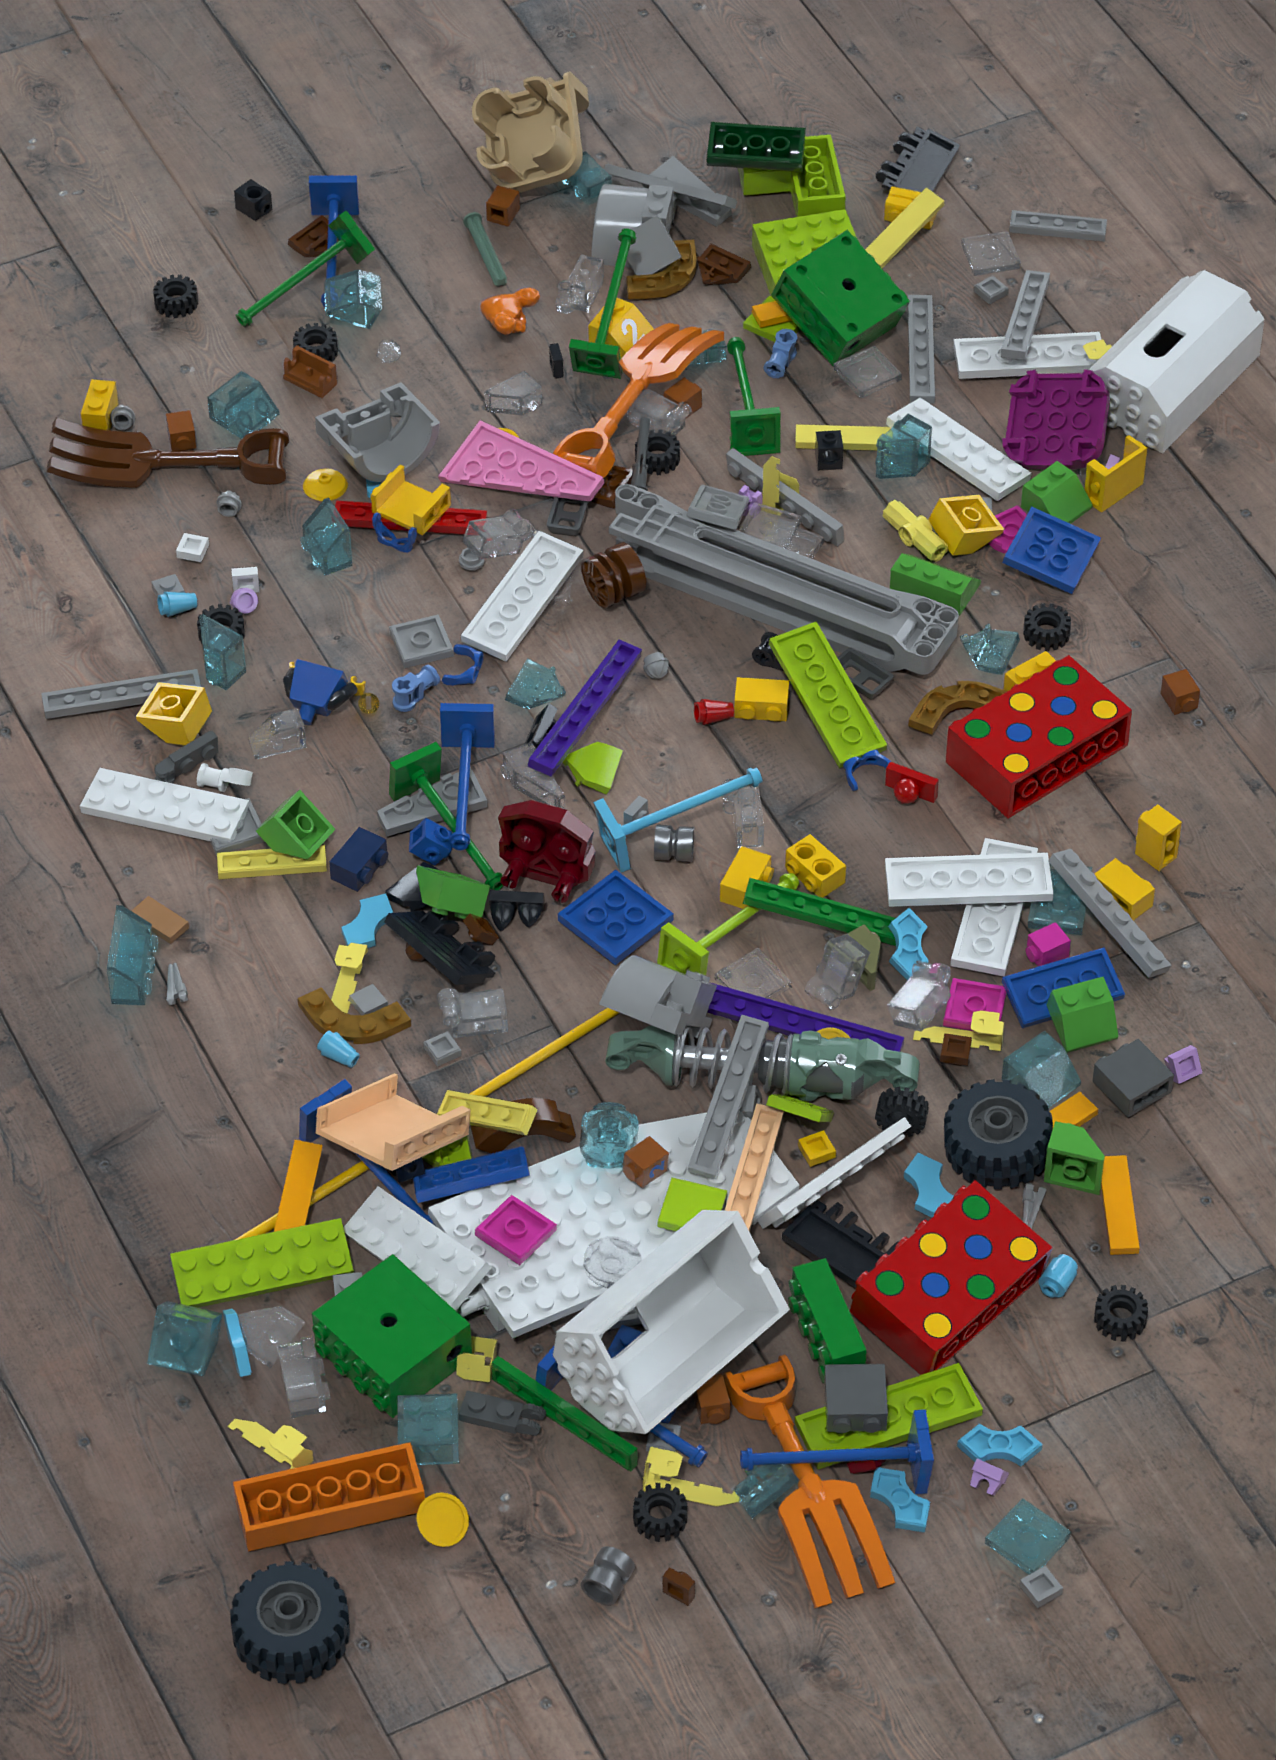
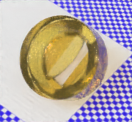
M367 692L360 696L358 706L362 712L372 714L379 708V699L375 694ZM366 696H371V709H366Z

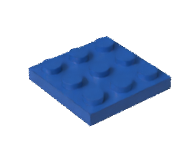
M1031 507L1006 552L1002 563L1073 594L1099 545L1101 537Z
M614 870L558 913V921L614 965H617L661 931L662 926L674 920V913L617 870Z

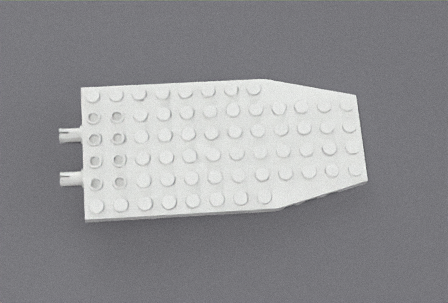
M739 1111L716 1179L688 1171V1165L703 1126L706 1112L628 1126L528 1167L530 1176L473 1189L429 1207L428 1215L437 1228L485 1260L492 1267L456 1311L462 1317H465L482 1309L497 1332L506 1328L513 1339L586 1308L677 1232L657 1227L671 1177L728 1190L723 1211H725L751 1119L745 1117ZM650 1136L669 1152L667 1172L641 1188L634 1181L629 1180L623 1172L624 1153ZM774 1150L752 1225L758 1222L757 1219L799 1190L798 1182ZM511 1195L557 1224L556 1232L521 1265H518L475 1236V1229Z

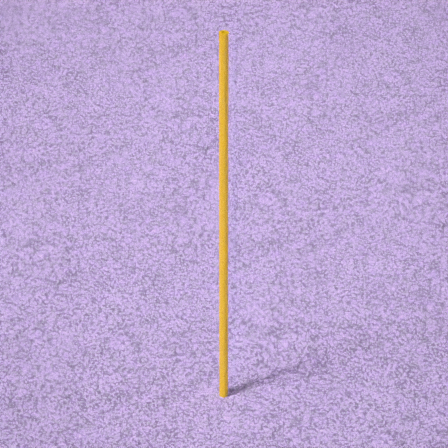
M609 1008L604 1009L469 1094L483 1097L488 1096L620 1012ZM360 1161L312 1192L310 1206L366 1172L369 1168L363 1161ZM278 1213L235 1240L266 1234L273 1230Z

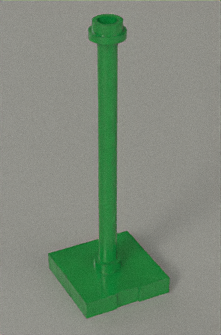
M347 210L328 225L339 241L250 308L238 310L235 316L242 326L245 327L252 324L251 318L342 250L346 249L356 264L360 263L375 250Z
M622 229L618 235V240L621 244L595 343L576 339L570 340L569 352L574 372L621 379L623 370L619 363L621 360L619 346L607 345L605 341L631 244L636 242V233L631 229Z
M733 337L727 344V350L734 357L745 410L729 411L730 450L734 448L744 456L780 453V408L755 409L743 352L746 348L745 342L739 337Z
M434 742L390 762L389 795L395 802L404 796H408L421 788L454 833L456 818L432 786V784L440 781L442 749L439 744ZM470 839V844L465 850L485 876V884L490 885L489 889L491 890L502 889L504 887L500 881L503 876L502 873L494 872Z

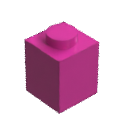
M1055 922L1028 934L1027 947L1025 949L1026 955L1037 966L1069 958L1071 940Z

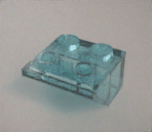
M240 371L207 397L209 419L240 438L255 430L262 429L280 414L262 384L243 371Z
M909 413L901 420L896 421L893 427L886 434H882L877 440L876 477L879 479L913 477L930 463L932 426Z

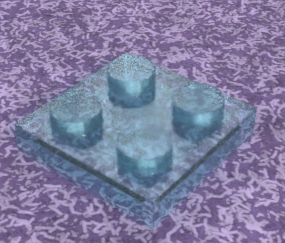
M1022 1498L985 1537V1544L1030 1575L1042 1568L1070 1539L1071 1531Z

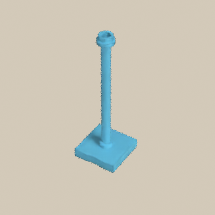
M748 768L746 770L747 774L622 826L617 823L604 798L593 802L599 835L619 871L622 873L631 869L626 835L750 784L754 788L758 787L763 782L758 768Z

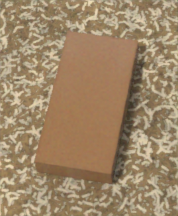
M147 896L130 911V917L170 944L189 929V922L150 896Z

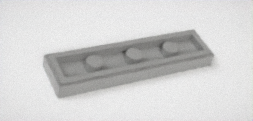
M1012 210L1009 232L1105 242L1107 219Z

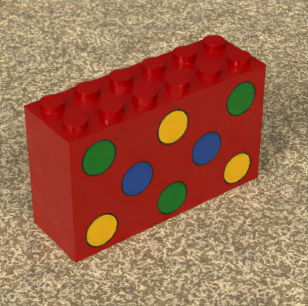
M1068 655L1061 660L1053 662L1051 666L1041 672H1036L1031 678L1021 684L1014 685L1011 690L994 697L984 706L974 709L964 718L954 721L948 727L946 763L1009 819L1127 747L1132 709Z
M975 1180L968 1187L965 1185L960 1187L954 1194L951 1202L948 1204L946 1202L942 1203L929 1221L924 1219L920 1222L911 1237H903L895 1246V1251L890 1255L884 1254L877 1261L875 1268L871 1272L865 1271L858 1277L855 1282L857 1285L856 1290L851 1296L853 1301L850 1313L916 1372L923 1375L944 1366L1033 1286L1045 1271L1053 1247Z

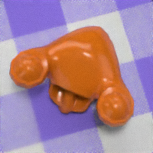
M528 287L520 289L513 294L492 296L481 302V312L491 325L504 335L517 332L524 333L526 330V318L522 308L537 304L540 294L539 291Z

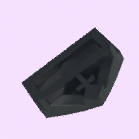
M422 862L420 865H418L439 870L438 868L426 862ZM417 867L385 890L388 900L404 907L409 906L411 912L420 911L422 908L429 906L422 902L416 873Z

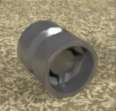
M656 825L654 859L669 860L672 856H675L677 861L692 862L694 827L679 826L677 830H674L671 825Z
M602 1547L594 1559V1566L589 1568L580 1583L581 1589L592 1600L603 1605H613L622 1592L623 1585L626 1584L635 1569L633 1560L617 1548Z

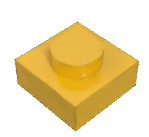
M824 1130L798 1139V1148L810 1167L836 1158V1150Z

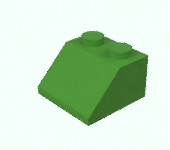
M1058 461L1025 483L1022 488L1021 508L1029 512L1031 507H1034L1070 524L1092 509L1093 506L1076 473Z
M298 790L281 803L256 832L273 851L308 859L336 829L304 793Z
M417 865L416 873L422 902L432 906V912L448 915V911L455 912L454 916L463 919L469 914L482 917L490 885L462 874Z
M1104 976L1051 991L1046 1005L1066 1053L1118 1039L1114 1001Z
M1055 1121L1047 1147L1044 1182L1100 1195L1105 1156L1083 1127Z

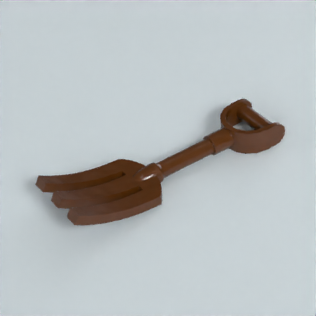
M58 417L55 418L52 424L51 433L88 444H78L57 437H53L50 442V453L88 465L73 463L51 456L47 464V472L78 482L100 486L137 488L149 477L152 469L184 466L240 467L241 474L255 484H280L286 479L287 472L283 467L284 447L289 444V435L282 429L255 430L245 435L240 440L238 447L217 448V450L160 451L152 449L150 441L142 432L97 429L72 423ZM269 449L268 464H258L247 460L253 453Z

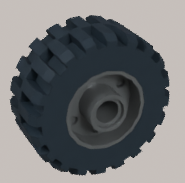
M995 1079L986 1080L985 1084L975 1083L970 1086V1090L964 1089L957 1094V1099L954 1098L951 1101L948 1111L945 1112L944 1147L947 1160L952 1164L953 1170L959 1175L963 1173V1179L970 1183L976 1180L984 1188L994 1186V1189H1002V1186L1018 1187L1020 1182L1027 1183L1034 1179V1174L1039 1175L1045 1169L1047 1147L1053 1131L1052 1114L1049 1112V1106L1045 1100L1040 1099V1095L1033 1089L1028 1091L1027 1086L1018 1082L1015 1085L1011 1083V1080L1005 1079L1002 1082H995Z
M286 1561L285 1565L277 1566L275 1563L268 1565L267 1570L263 1572L261 1570L256 1571L251 1575V1581L245 1580L240 1585V1593L238 1592L234 1595L232 1600L233 1608L230 1610L232 1636L241 1662H246V1668L252 1673L256 1674L259 1671L260 1678L267 1681L275 1678L277 1683L287 1684L288 1680H296L297 1684L305 1682L307 1677L315 1679L322 1676L323 1669L329 1671L336 1665V1658H342L346 1651L345 1645L349 1643L350 1637L347 1598L344 1590L340 1589L339 1582L332 1576L328 1578L327 1571L320 1567H317L316 1570L312 1569V1564L302 1562L301 1565H294V1561Z

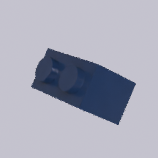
M358 827L329 861L331 880L358 892L364 884L370 882L373 873L379 866H383L388 859L386 839Z

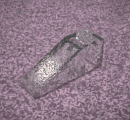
M532 742L503 752V764L500 765L502 775L506 780H510L516 790L537 802L565 809V795L554 777L528 767L529 758L536 750Z

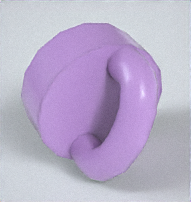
M239 588L232 594L230 605L233 608L236 607L238 612L250 613L257 607L258 597L252 589Z

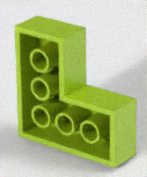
M831 134L805 137L802 172L738 168L743 195L790 191L796 217L845 209L846 196Z
M845 209L752 224V247L770 295L784 269L846 230L856 237Z

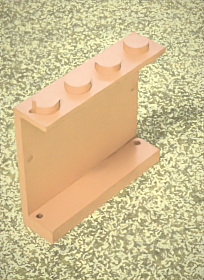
M394 1073L318 1107L316 1134L393 1171L469 1135L471 1110L460 1106L439 1116L396 1095L398 1075Z

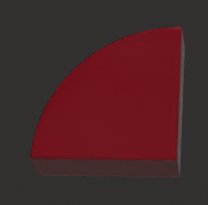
M886 1460L850 1461L847 1465L850 1473L855 1474L876 1470Z

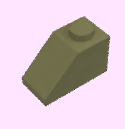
M862 925L838 939L837 957L872 991L875 989L881 940L875 932H871L865 925Z

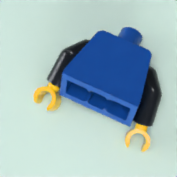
M299 659L296 660V664L294 662L289 663L290 669L283 678L286 696L295 708L300 709L296 720L304 725H311L315 714L329 716L332 710H336L353 695L360 696L364 694L366 681L356 683L357 677L352 676L350 683H348L344 671Z

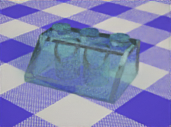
M122 905L116 906L107 964L111 1003L118 1005H145L146 994H151L152 979L149 978V973H154L155 957L152 956V952H157L158 936L153 935L151 923Z

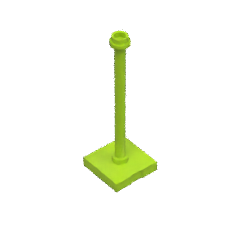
M788 873L783 874L779 879L780 883L777 884L778 886L797 890L799 880L795 874ZM752 906L745 907L698 942H695L668 922L661 927L657 964L686 974L687 970L706 975L709 951L706 949L761 909Z

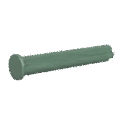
M477 212L469 213L464 217L463 223L465 227L469 228L494 285L497 287L505 285L507 283L506 274L481 223L482 217Z

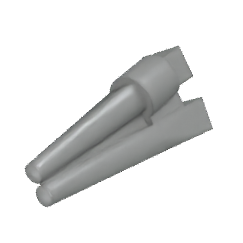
M177 963L168 965L166 1001L168 1005H174L177 998L181 1002L188 1000V992L185 984L182 982Z
M1026 1183L1022 1195V1221L1032 1229L1046 1189L1039 1187L1037 1192H1034V1185Z

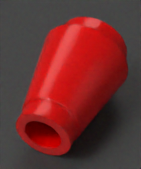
M701 699L700 702H695L694 704L695 721L703 725L733 718L734 705L732 702Z

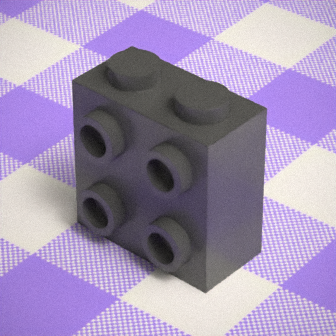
M1138 1038L1130 1044L1122 1045L1111 1055L1101 1057L1094 1064L1092 1081L1127 1117H1130L1171 1093L1174 1074Z
M885 1364L825 1365L824 1390L827 1432L866 1431L874 1433L887 1431L888 1410Z

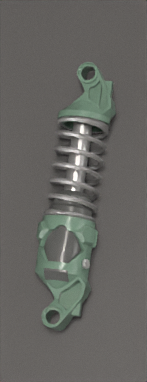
M651 1025L641 1031H620L610 1035L605 1062L612 1069L624 1070L630 1064L641 1060L659 1075L666 1086L679 1085L682 1067L690 1068V1086L692 1088L696 1085L698 1069H708V1087L712 1089L715 1084L716 1071L723 1069L731 1041L729 1032L723 1029L719 1033L716 1046L713 1047L711 1032L705 1027L700 1033L697 1046H695L693 1032L689 1026L685 1027L682 1035H677ZM803 1031L801 1034H794V1036L790 1034L788 1039H784V1036L779 1033L774 1041L767 1040L765 1037L749 1085H752L754 1073H758V1079L762 1082L765 1093L770 1090L772 1085L776 1086L777 1089H782L784 1095L797 1096L798 1099L803 1101H813L818 1096L824 1095L832 1099L855 1100L864 1090L882 1079L888 1080L893 1084L894 1088L900 1087L904 1091L906 1087L910 1088L909 1092L914 1091L918 1086L920 1062L915 1056L908 1053L886 1050L869 1038L862 1040L843 1037L826 1039L818 1032ZM688 1034L689 1045H684L686 1035ZM705 1035L707 1039V1047L702 1046ZM725 1037L726 1048H721L723 1038Z

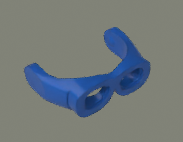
M376 512L373 515L372 524L380 543L405 553L412 550L413 543L417 537L416 528H410L408 538L397 539L383 525L381 514ZM384 537H389V538H391L392 540L389 541V540L385 539Z
M456 644L453 648L454 652L458 655L471 657L475 664L460 675H444L442 682L445 685L475 684L483 663V652L467 645Z
M878 750L869 751L862 758L856 756L845 761L843 768L852 791L858 790L857 782L852 776L857 768L862 765H879L886 768L891 761L881 755Z

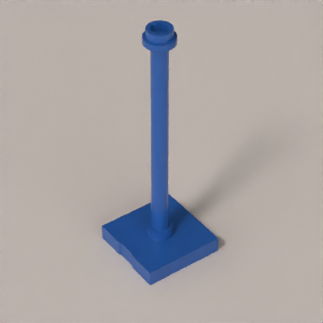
M357 175L309 176L311 215H329L328 225L338 217V214H342L346 210L350 215H359ZM329 226L327 249L337 243V237ZM337 255L327 262L326 293L321 296V302L327 309H334L339 303V296L335 293Z
M440 703L442 747H461L455 832L450 836V843L456 850H465L470 844V835L466 833L471 747H495L494 704Z
M346 1079L300 1107L299 1139L301 1141L311 1143L321 1137L316 1134L317 1108L352 1093V1086ZM356 1154L397 1200L435 1225L429 1215L418 1206L383 1166Z
M554 1346L537 1365L535 1379L551 1391L563 1378L558 1370V1363L553 1356ZM659 1423L650 1430L651 1433L689 1458L688 1464L691 1466L700 1467L707 1458L708 1452L704 1450L702 1445L695 1448Z
M926 1410L913 1411L906 1447L753 1453L752 1448H746L745 1451H740L741 1469H747V1471H753V1465L907 1459L911 1466L915 1494H927L934 1462Z

